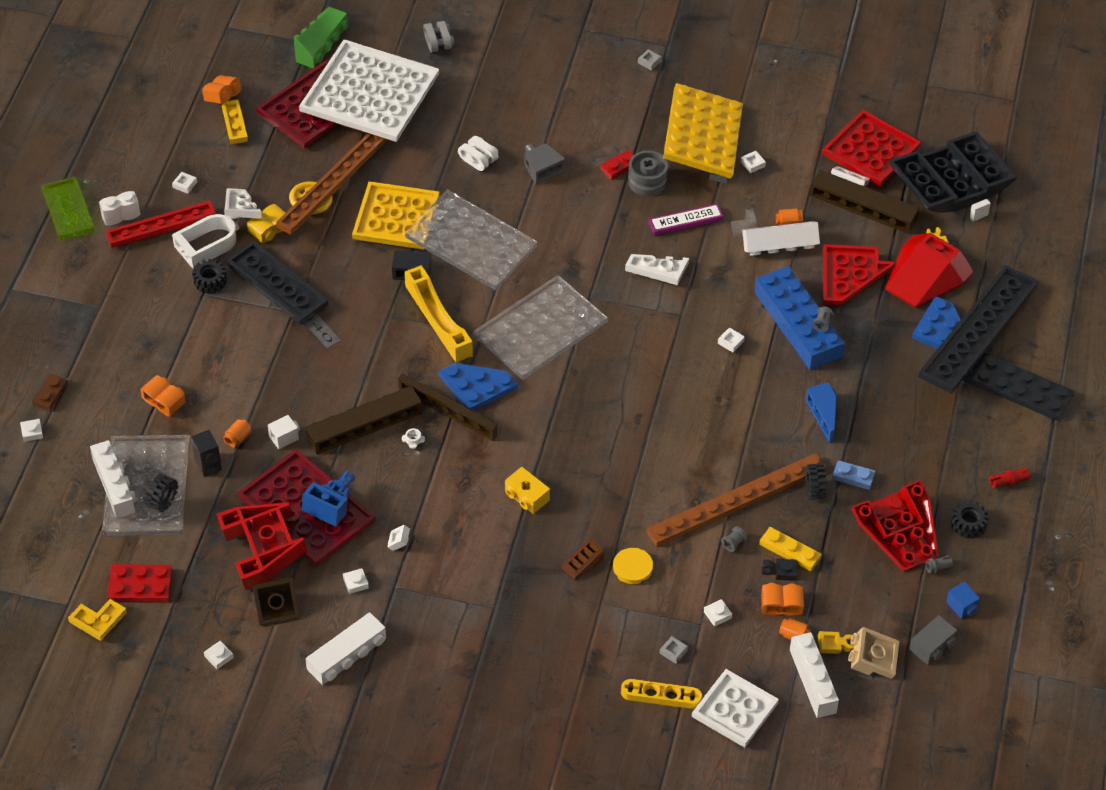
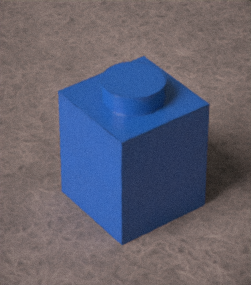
M963 582L949 590L946 602L962 619L966 616H972L977 612L980 598L966 582Z

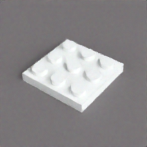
M725 669L694 709L692 717L745 748L777 706L779 699Z

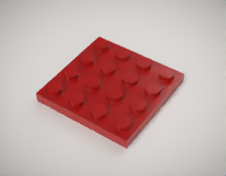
M862 110L822 149V155L854 173L869 178L870 182L881 187L895 173L888 164V161L917 151L921 147V141Z

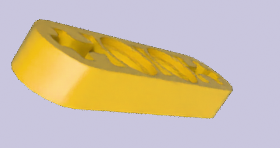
M635 679L625 680L621 685V695L630 701L695 709L702 700L701 691L694 687ZM629 687L633 688L632 692H628ZM648 689H654L657 694L648 696L645 692ZM668 692H675L677 697L670 699L666 694ZM691 696H695L694 701L690 700Z

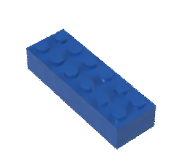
M789 266L756 278L754 293L809 370L843 357L845 343L830 322L829 329L826 332L817 331L812 324L818 316L817 311L819 307Z

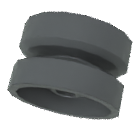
M644 150L633 155L629 161L628 185L631 190L642 196H654L664 191L667 186L668 161L663 159L662 154L655 151Z

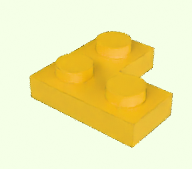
M109 599L97 613L80 604L68 617V620L71 624L102 641L124 617L127 611L125 607Z

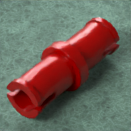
M1025 467L1015 471L1006 470L1005 473L999 475H992L989 481L992 484V488L1007 484L1011 486L1015 482L1029 480L1031 475L1030 471L1026 472L1029 469Z

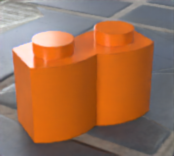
M225 75L217 76L213 82L207 83L203 87L204 101L220 104L226 103L230 100L231 96H236L240 93L242 89L240 78Z
M156 375L140 389L141 397L168 417L186 403L184 391L180 387L171 385L165 377L162 378Z
M776 583L762 586V614L803 615L804 596L802 586L796 584L782 586Z

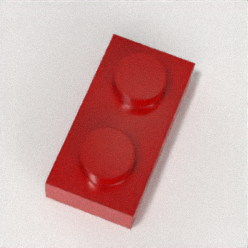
M628 149L601 164V170L612 180L629 171V161L634 154Z

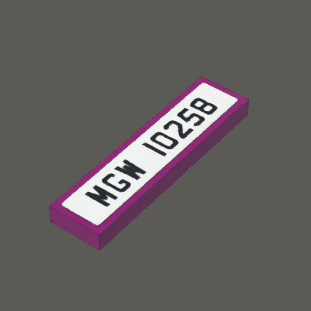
M717 203L649 218V225L654 236L723 221V214Z

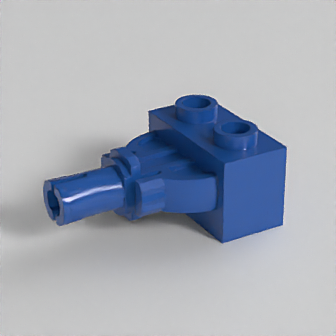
M345 471L340 479L334 480V482L331 480L325 485L313 482L303 493L302 511L333 526H337L346 515L347 497L350 493L347 487L355 480V475L352 472L349 474V471Z

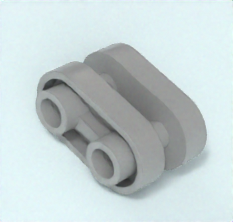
M439 21L435 28L432 27L431 23L423 25L425 39L431 53L438 52V46H442L444 50L452 49L454 38L453 35H450L449 24H446L445 21Z

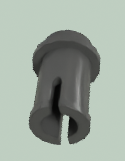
M947 555L938 559L930 558L926 561L925 565L928 573L936 574L939 570L952 568L953 561Z

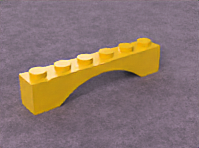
M422 265L405 271L406 288L454 361L457 363L473 356L472 340L464 328L459 327L448 315L435 292L430 277Z

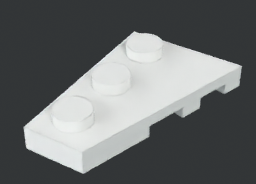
M227 188L224 217L238 219L239 217L261 218V210L257 209V205L251 202V197L245 189Z
M631 254L626 263L625 271L678 285L689 264V258L683 257V260H673V257L666 256V259H656L653 255Z

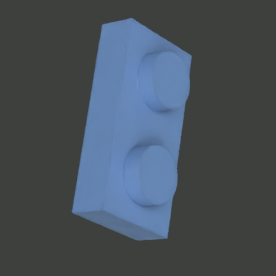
M838 460L832 480L870 490L875 470Z

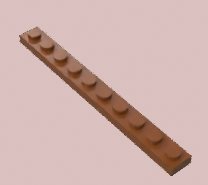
M368 133L276 222V228L292 235L389 139Z
M816 453L650 526L647 528V534L655 546L658 547L805 481L806 465L821 464L823 462Z

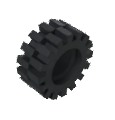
M208 259V262L202 260V264L198 262L196 264L197 267L194 266L192 271L195 288L199 289L200 292L205 290L206 294L209 291L212 294L215 293L214 290L219 292L221 291L220 287H225L227 276L222 262L218 263L215 259L212 262L211 259ZM208 274L216 275L213 278H204Z
M807 464L805 481L809 500L826 499L827 479L824 464Z
M164 473L158 474L157 477L153 478V482H150V487L146 490L148 492L145 494V504L159 512L167 510L168 506L172 504L171 501L175 500L174 496L177 495L178 481Z
M969 500L968 504L966 501H962V505L958 503L957 507L953 510L951 526L954 532L958 531L957 534L959 536L964 534V538L970 535V539L974 538L975 535L979 537L980 534L985 532L989 519L987 509L984 510L985 507L983 505L979 507V502L972 504L973 501ZM971 516L977 522L969 523L963 520L962 517Z

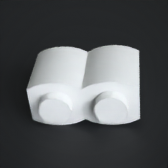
M134 191L121 193L117 197H107L99 202L105 225H115L123 220H132L140 216L139 203Z

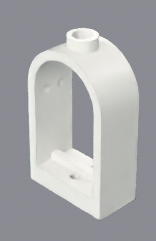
M210 215L172 234L174 247L189 265L194 268V266L197 267L196 264L198 262L202 264V260L208 262V259L212 260L231 250L236 244V231L239 230V226L235 220L224 217V215ZM222 229L229 232L227 236L198 251H195L188 243L212 230Z

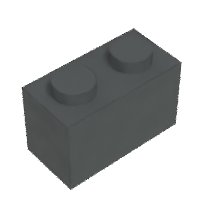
M938 615L911 639L909 650L928 665L933 660L937 661L945 649H950L957 641L955 639L957 629Z

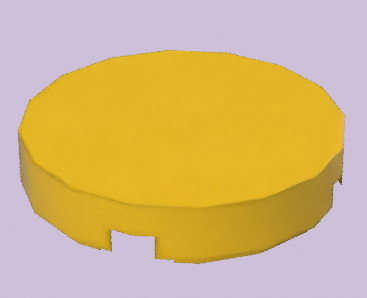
M627 548L615 556L613 571L620 581L627 584H639L651 576L653 561L646 551L639 548Z

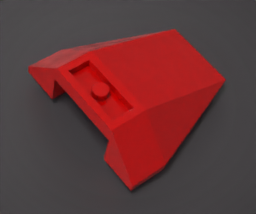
M934 234L914 235L902 246L885 290L917 308L933 300L935 296L939 297L963 285L973 275V270L959 249Z
M921 480L903 486L900 492L872 503L867 500L851 507L859 526L903 572L926 563L930 558L936 559L939 557L930 497Z

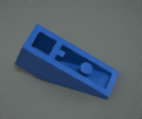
M827 382L807 388L806 402L828 442L831 443L833 442L837 393Z

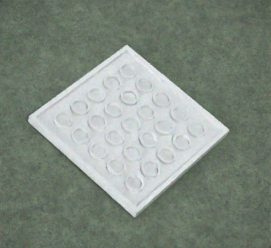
M343 40L300 104L299 111L397 142L438 77L439 69Z

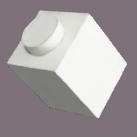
M289 415L268 424L269 437L278 449L299 440V425L295 420L292 421Z

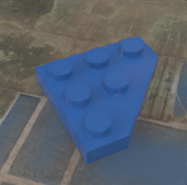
M935 296L914 330L912 339L938 349L961 321L953 303Z
M453 363L439 371V377L462 405L471 411H475L518 389V383L507 371Z

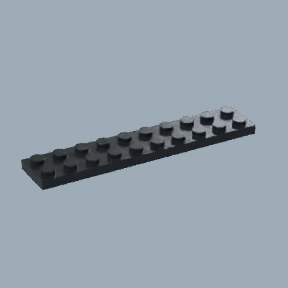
M1005 265L919 371L918 377L952 394L1038 285V280Z

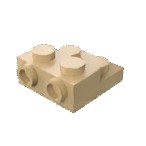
M865 627L854 633L851 638V644L854 645V649L850 652L848 661L852 662L851 669L867 675L875 672L892 679L896 674L899 641Z

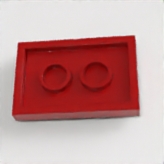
M111 564L107 600L111 599L114 602L169 603L172 565Z

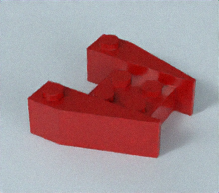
M289 502L234 507L216 514L227 542L246 535L254 556L235 563L245 591L251 589L252 585L267 582L307 552L303 537L292 541L284 522L285 519L293 517Z

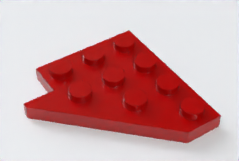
M823 244V305L842 306L894 268V262L879 261V247Z

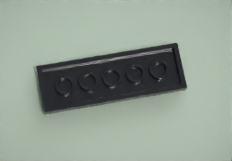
M252 241L226 260L227 266L300 325L328 306V300L255 241Z
M986 353L981 356L962 380L1056 421H1059L1074 395V390Z

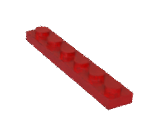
M206 201L105 232L111 248H115L190 226L210 215H215L216 212L211 201Z

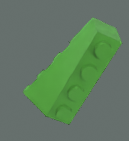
M328 7L318 16L317 21L313 20L310 23L308 29L304 28L301 30V35H295L296 62L313 69L318 63H321L324 55L331 50L334 42L338 41L342 32L348 28L347 13Z

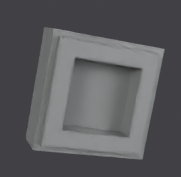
M649 49L638 58V64L651 71L662 61V56Z
M671 636L661 647L660 654L677 664L688 651V646Z

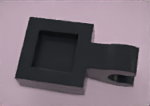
M776 558V563L771 560H763L762 574H775L776 580L796 581L797 561L796 559Z

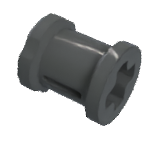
M820 307L817 311L818 316L812 325L817 331L826 332L829 329L830 320L834 317V312L828 307Z
M735 526L728 536H724L721 539V543L726 550L734 552L737 548L736 546L747 540V534L742 528Z

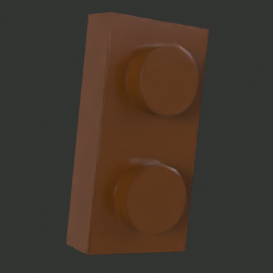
M49 374L33 399V406L51 411L68 384L67 379Z

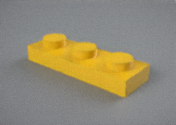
M239 100L227 101L221 104L230 144L248 142Z
M772 527L768 528L759 542V545L785 559H796L797 565L810 572L817 565L822 555Z

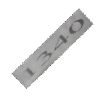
M318 314L304 322L326 348L340 341Z

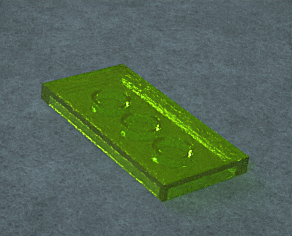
M76 176L41 185V190L59 240L95 231Z

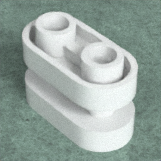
M473 136L468 140V144L465 143L458 148L460 157L479 171H483L489 166V163H493L499 157L497 148L491 146L478 136Z

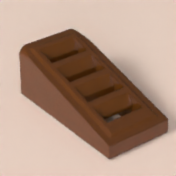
M590 538L561 565V569L575 580L604 558V549ZM572 564L578 568L577 571L571 567Z

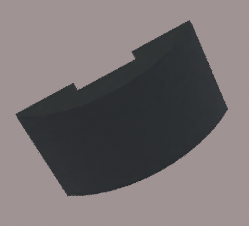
M977 131L948 140L947 145L923 154L915 151L888 161V164L925 208L939 213L969 208L973 204L989 199L1001 192L1017 179V176Z

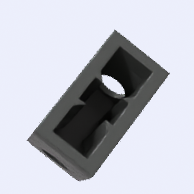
M530 143L525 147V166L535 184L565 171L564 157L548 144L536 147L533 143Z

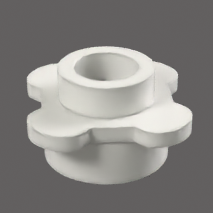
M409 429L402 436V441L406 442L411 449H414L419 443L425 441V437L421 435L418 429Z

